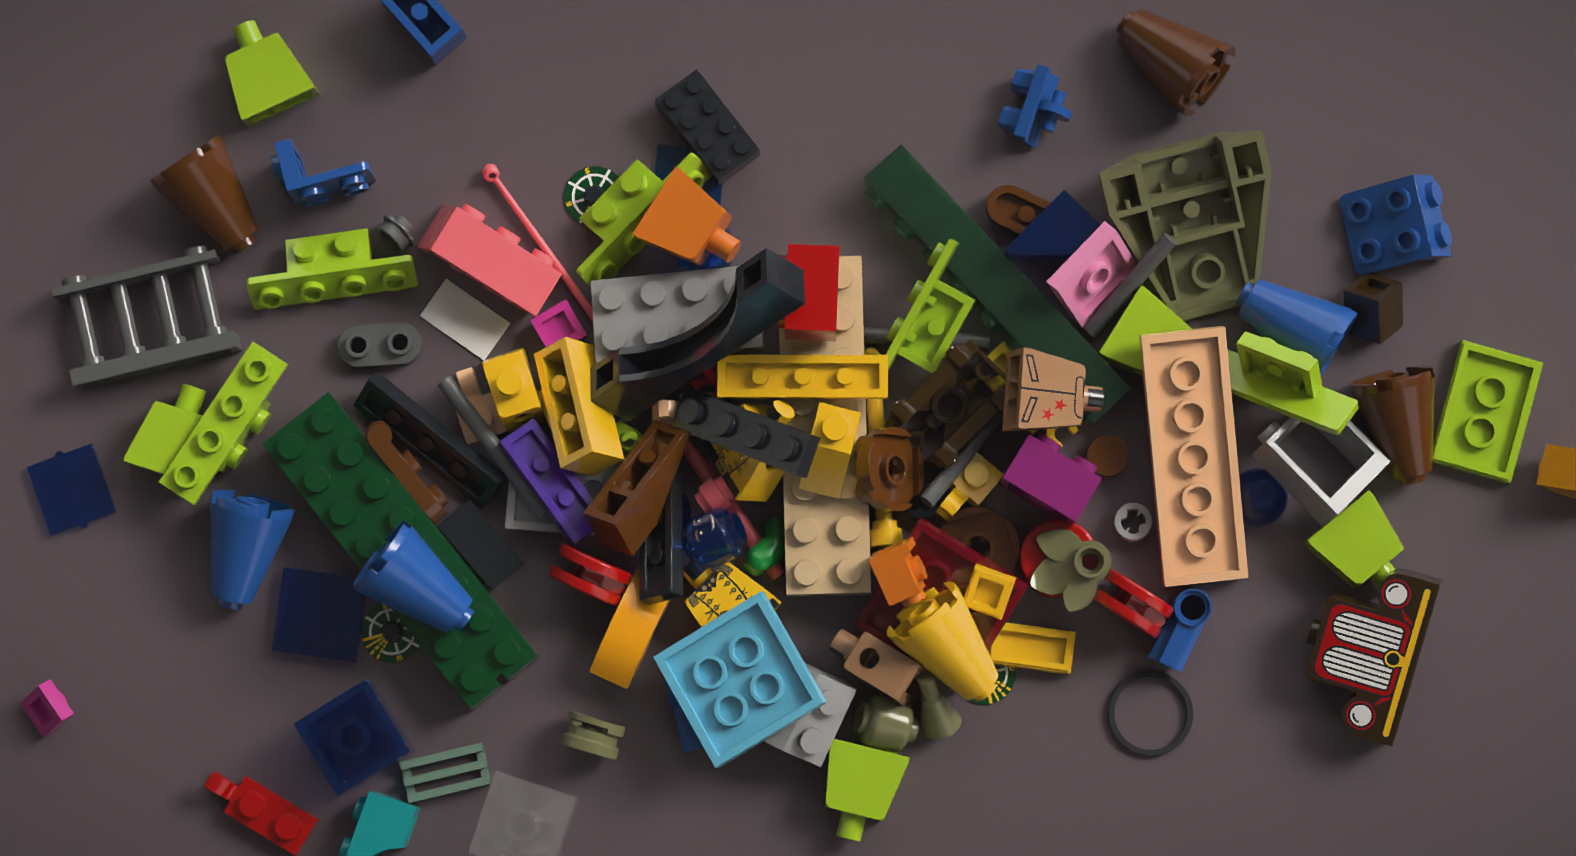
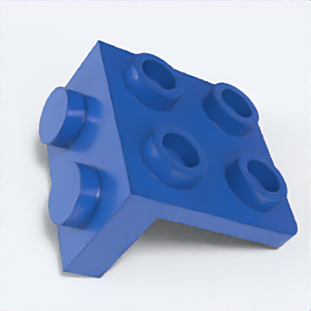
M286 139L274 143L277 155L271 156L270 160L276 180L280 181L282 188L286 187L287 192L296 204L304 203L305 207L319 206L329 201V195L344 192L345 196L358 195L369 190L368 184L376 182L375 174L367 161L307 177L301 154L292 140Z
M1413 174L1341 196L1340 208L1354 268L1358 274L1375 273L1419 260H1440L1451 257L1449 246L1452 244V234L1448 224L1443 221L1440 208L1443 202L1442 191L1432 175Z

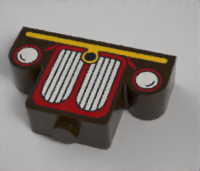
M1398 568L1391 570L1384 576L1378 587L1377 598L1379 604L1334 592L1326 602L1321 621L1313 619L1307 643L1314 645L1307 668V676L1311 679L1354 691L1342 709V721L1350 733L1371 741L1393 746L1442 579L1409 569Z

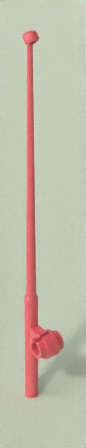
M494 164L485 165L482 169L484 179L487 182L495 183L542 252L556 261L553 267L562 273L561 279L593 322L591 304L499 180L500 172L497 166ZM688 439L684 450L685 459L703 483L699 486L700 492L694 495L697 502L708 515L713 512L719 514L723 511L751 549L763 538L734 499L723 477H718L701 451L694 447ZM780 562L765 570L773 581L786 572Z

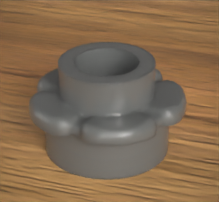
M389 215L383 217V224L377 229V233L388 247L395 252L401 253L408 245L410 247L415 245V240L412 237L415 229L406 218L401 215H397L395 218Z

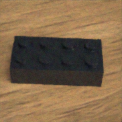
M697 69L655 99L656 108L688 149L703 162L710 177L717 186H720L759 157L760 149Z

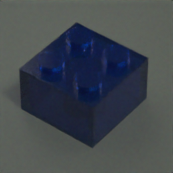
M369 679L363 680L294 723V726L337 797L346 796L416 752L374 682Z

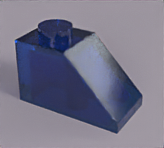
M1063 190L1005 249L1003 255L1009 261L1068 260L1097 230L1100 224L1070 194Z

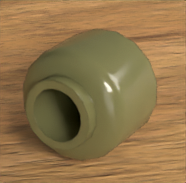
M880 693L870 696L867 701L863 700L860 702L853 723V730L856 734H859V740L864 746L890 753L900 752L907 742L913 743L919 729V719L914 718L913 708L909 702L903 706L892 698Z

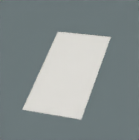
M445 279L420 315L482 360L486 359L511 324L448 279Z

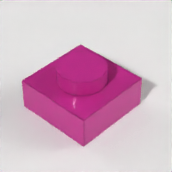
M566 299L530 320L545 347L563 337L578 341L588 337Z
M51 679L37 686L20 703L43 738L55 732L74 714L68 706L65 696L58 691Z

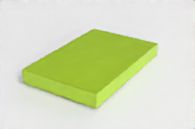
M1461 340L1433 439V463L1510 484L1543 362Z

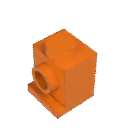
M913 537L879 550L869 558L870 565L889 606L901 602L903 607H908L926 598L923 590L925 587L923 580L927 579L925 567L918 555L912 557L910 553L916 544Z

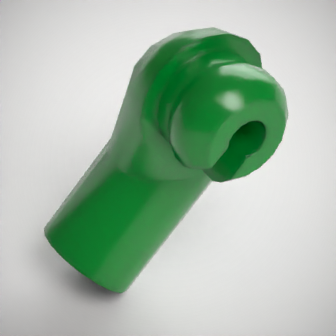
M770 517L764 521V538L747 552L746 559L744 560V567L748 573L755 576L762 575L765 570L776 565L784 557L785 529L782 519Z

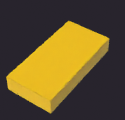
M1006 622L988 650V653L994 665L1070 675L1076 632Z

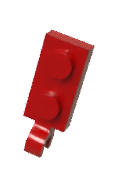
M212 771L204 784V787L230 801L224 813L295 856L299 854L319 821V818L249 776H245L241 784L238 785L217 771Z

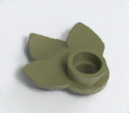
M1057 529L1040 534L1036 540L1047 559L1043 560L1033 573L1030 581L1031 587L1045 594L1056 595L1063 593V601L1068 612H1074L1087 607L1094 600L1098 581L1105 578L1110 571L1112 560L1108 549L1097 541L1088 540L1083 542L1070 530ZM1086 554H1092L1097 558L1098 565L1094 570H1087L1083 567L1082 558Z

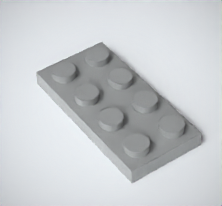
M739 266L592 280L591 295L596 363L618 348L660 342L680 335L701 324L716 312L728 297L734 283L736 268ZM764 332L732 353L765 350Z

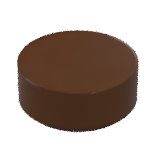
M1110 434L1101 435L1095 438L1089 445L1086 452V460L1098 468L1095 472L1096 475L1113 477L1122 472L1129 460V451L1124 441L1119 437Z

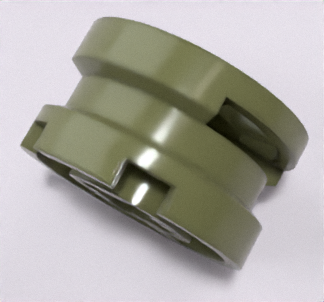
M569 710L566 720L569 723V728L567 732L562 733L560 743L616 760L619 752L616 744L618 738H623L626 727ZM589 724H592L595 726L602 727V729L600 731L594 728H590L588 726Z

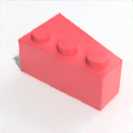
M465 203L461 209L457 206L442 205L416 247L425 253H432L449 264V267L470 277L481 284L486 290L526 314L537 316L562 275L561 272L553 268L556 261L534 248L532 253H529L518 246L521 238L506 228L499 226L497 231L485 225L482 222L486 216Z

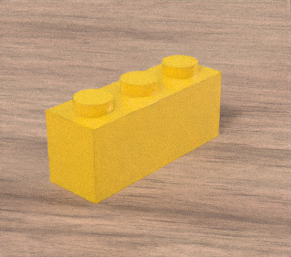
M563 337L536 352L534 358L560 468L594 476L624 460L614 414L591 402L590 367L596 364L595 345Z

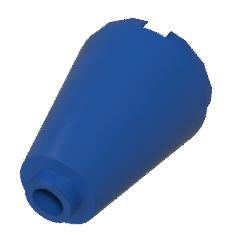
M1259 279L1256 285L1248 282L1236 301V304L1241 306L1238 315L1261 337L1271 338L1277 344L1295 351L1307 352L1313 358L1318 359L1321 376L1330 364V360L1336 350H1339L1358 314L1351 310V308Z
M217 489L212 491L210 498L211 595L218 598V605L240 610L243 608V604H251L291 524L295 509H289L290 505L285 502L259 494L249 493L248 497L237 496V499H235L236 490Z
M404 520L401 521L385 538L387 542L378 552L375 551L355 579L352 588L363 596L445 633H448L452 628L460 631L474 613L469 608L473 599L412 525H409Z

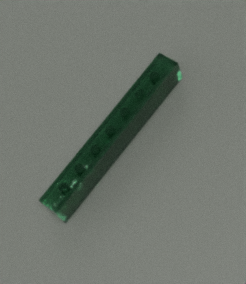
M902 144L864 177V185L868 188L864 192L865 196L879 211L884 207L889 210L896 218L892 222L893 226L907 241H910L913 237L925 249L921 252V255L927 263L939 242L945 246L949 239L959 242L945 268V271L953 279L949 285L976 300L975 303L982 310L978 313L979 318L994 333L1000 329L1008 337L1010 342L1006 346L1010 351L1020 348H1031L1085 366V385L1101 387L1104 391V403L1100 412L1083 411L1082 423L1086 421L1092 426L1129 392L1131 388Z

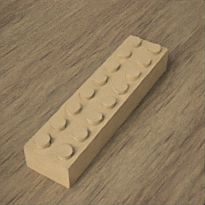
M839 256L836 341L785 340V331L779 328L780 355H864L861 256ZM781 399L789 404L795 413V416L788 425L810 434L812 433L819 402L861 413L840 500L798 489L800 476L786 471L783 474L786 596L871 595L869 503H862L856 495L858 480L856 474L857 455L855 443L860 436L867 435L866 399Z

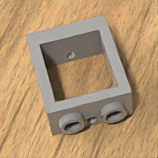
M1289 417L1281 426L1276 421H1273L1257 437L1262 445L1252 456L1322 527L1335 518L1390 462L1351 421L1348 422L1339 435H1334L1317 428L1356 468L1328 497L1278 446L1301 421Z

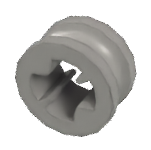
M1139 503L1123 505L1117 511L1114 518L1116 534L1128 542L1142 540L1149 533L1152 526V517L1149 510ZM1136 511V517L1141 514L1145 521L1144 524L1139 525L1138 533L1136 534L1128 533L1130 528L1128 527L1124 530L1121 525V521L1127 518V512Z

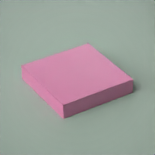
M1104 221L1046 282L1070 318L1083 328L1134 269L1137 263L1118 232Z

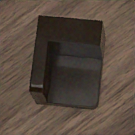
M1369 273L1362 275L1343 290L1344 306L1358 313L1348 333L1349 335L1381 344L1403 326L1402 282Z

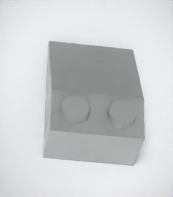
M806 664L827 703L764 742L821 767L855 695L856 689L845 680Z

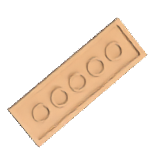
M1224 326L1139 335L1163 586L1171 587L1248 578L1226 328Z

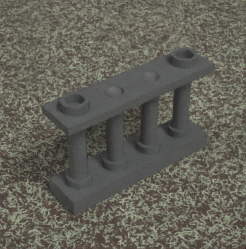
M196 246L184 250V257L88 280L86 275L72 276L62 279V286L51 288L52 297L58 301L70 300L83 360L79 361L80 367L69 370L72 386L79 390H84L243 351L239 335L233 330L227 331L226 326H221L208 266L222 263L221 255L214 249L208 250V246ZM192 270L205 330L201 332L202 338L186 341V337L180 334L167 276ZM151 280L164 340L161 341V348L146 351L145 346H140L127 286ZM110 290L124 350L120 351L121 357L105 361L104 356H99L86 296Z

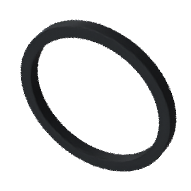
M1144 671L1131 675L1118 685L1110 699L1108 719L1114 736L1125 748L1140 755L1157 756L1174 750L1185 740L1193 722V705L1188 692L1175 678L1162 672ZM1146 677L1160 678L1171 683L1181 693L1187 710L1186 723L1179 737L1170 745L1155 750L1142 749L1129 743L1118 730L1115 721V705L1120 693L1133 681Z

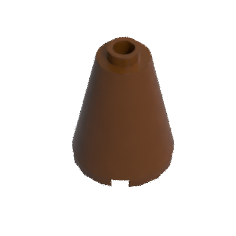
M1144 9L1138 10L1135 14L1132 11L1128 12L1117 27V32L1120 34L1118 38L1120 46L1176 110L1185 117L1196 113L1190 107L1197 100L1205 104L1212 97L1231 67L1230 64L1225 62L1227 55L1235 57L1236 54L1234 47L1224 41Z
M219 134L150 180L154 188L223 252L232 248L235 254H238L257 241L253 233L259 229L225 142Z
M1432 366L1406 367L1407 372L1393 373V370L1383 371L1353 381L1354 384H1350L1351 393L1354 399L1358 401L1359 410L1376 447L1390 460L1385 466L1390 478L1400 479L1401 485H1411L1425 481V474L1431 472L1433 468L1435 375Z

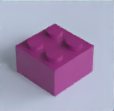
M1039 433L1038 437L1035 438L1029 434L999 485L1053 518L1066 520V522L1074 525L1102 480L1101 477L1095 474L1098 468L1078 455L1071 460L1059 453L1061 445L1046 435Z

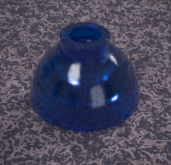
M1252 468L1239 475L1243 522L1253 526H1266L1277 521L1286 510L1288 492L1265 468Z

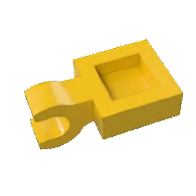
M976 453L949 487L952 490L951 493L940 504L935 513L947 522L965 502L972 507H978L1002 479L1004 474L979 453Z

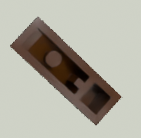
M654 420L583 514L601 545L633 556L655 528L689 439V434L686 430Z

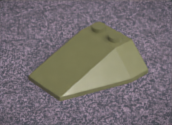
M1262 130L1207 134L1132 154L1099 172L1107 212L1138 262L1163 233L1168 234L1176 241L1177 244L1148 278L1165 305L1183 321L1238 307L1239 305L1236 304V301L1246 284L1250 282L1256 285L1260 279L1272 172Z

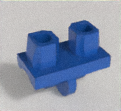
M1039 64L1036 71L1016 70L1011 83V90L1017 95L1026 97L1023 108L1021 110L1005 106L998 121V126L1001 129L1015 136L1023 145L1035 149L1037 148L1042 130L1053 133L1057 120L1069 122L1073 114L1072 111L1063 107L1066 93L1057 90L1060 78L1050 73L1051 69L1049 67Z

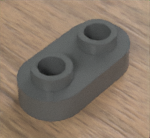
M404 322L352 326L342 333L338 342V351L341 358L348 365L359 369L409 365L419 358L423 350V340L420 333L415 327ZM398 336H405L408 339V345L403 350L394 349L393 342ZM356 339H364L366 342V348L361 353H354L352 351V343Z

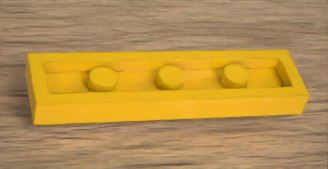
M728 355L717 362V398L888 399V355Z

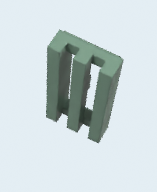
M482 742L399 762L403 773L404 786L407 791L408 803L492 784ZM474 753L477 756V761L416 776L412 775L411 768ZM480 769V778L416 793L415 784Z

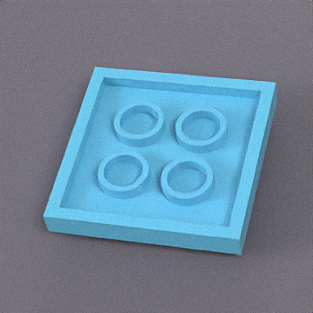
M760 591L653 657L715 768L724 766L827 703L765 592Z

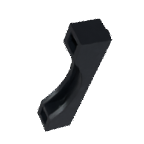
M765 248L736 268L734 283L728 297L718 310L701 324L680 335L660 342L618 348L590 367L591 402L630 421L805 304L804 270Z

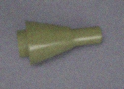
M928 671L922 672L917 677L922 693L921 731L930 739L938 740L950 737L960 728L961 716L938 689L933 674Z

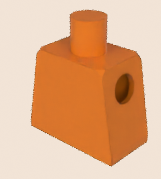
M678 167L674 168L632 233L643 243L698 266L705 262L710 253L729 263L741 246L740 240L725 232V229L732 220V216Z

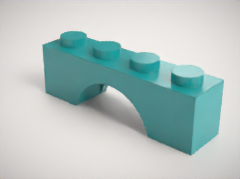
M369 791L367 798L360 796L352 816V820L358 822L352 838L345 837L338 856H377L390 849L407 848L421 807L376 791Z

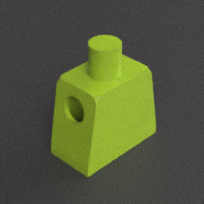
M255 20L246 21L233 28L232 32L240 49L228 54L225 57V62L239 115L248 128L320 95L279 33L263 38Z
M1141 285L1096 357L1143 377L1139 335L1189 330L1191 327L1147 288Z
M182 384L175 407L155 401L125 454L123 461L164 475L202 418L199 412L207 391Z
M1370 490L1361 494L1335 518L1302 543L1311 553L1353 588L1360 586L1368 578L1379 587L1384 576L1391 570H1395L1389 561L1404 550L1402 543Z
M838 739L833 740L829 749L825 807L842 811L836 836L860 842L866 817L884 821L908 766L910 757Z

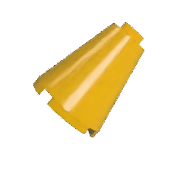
M944 582L948 588L947 590L938 593L932 587L925 591V599L903 608L896 616L901 623L895 631L889 625L887 636L896 646L964 700L975 699L976 701H981L996 689L995 681L998 678V672L960 589L953 582Z

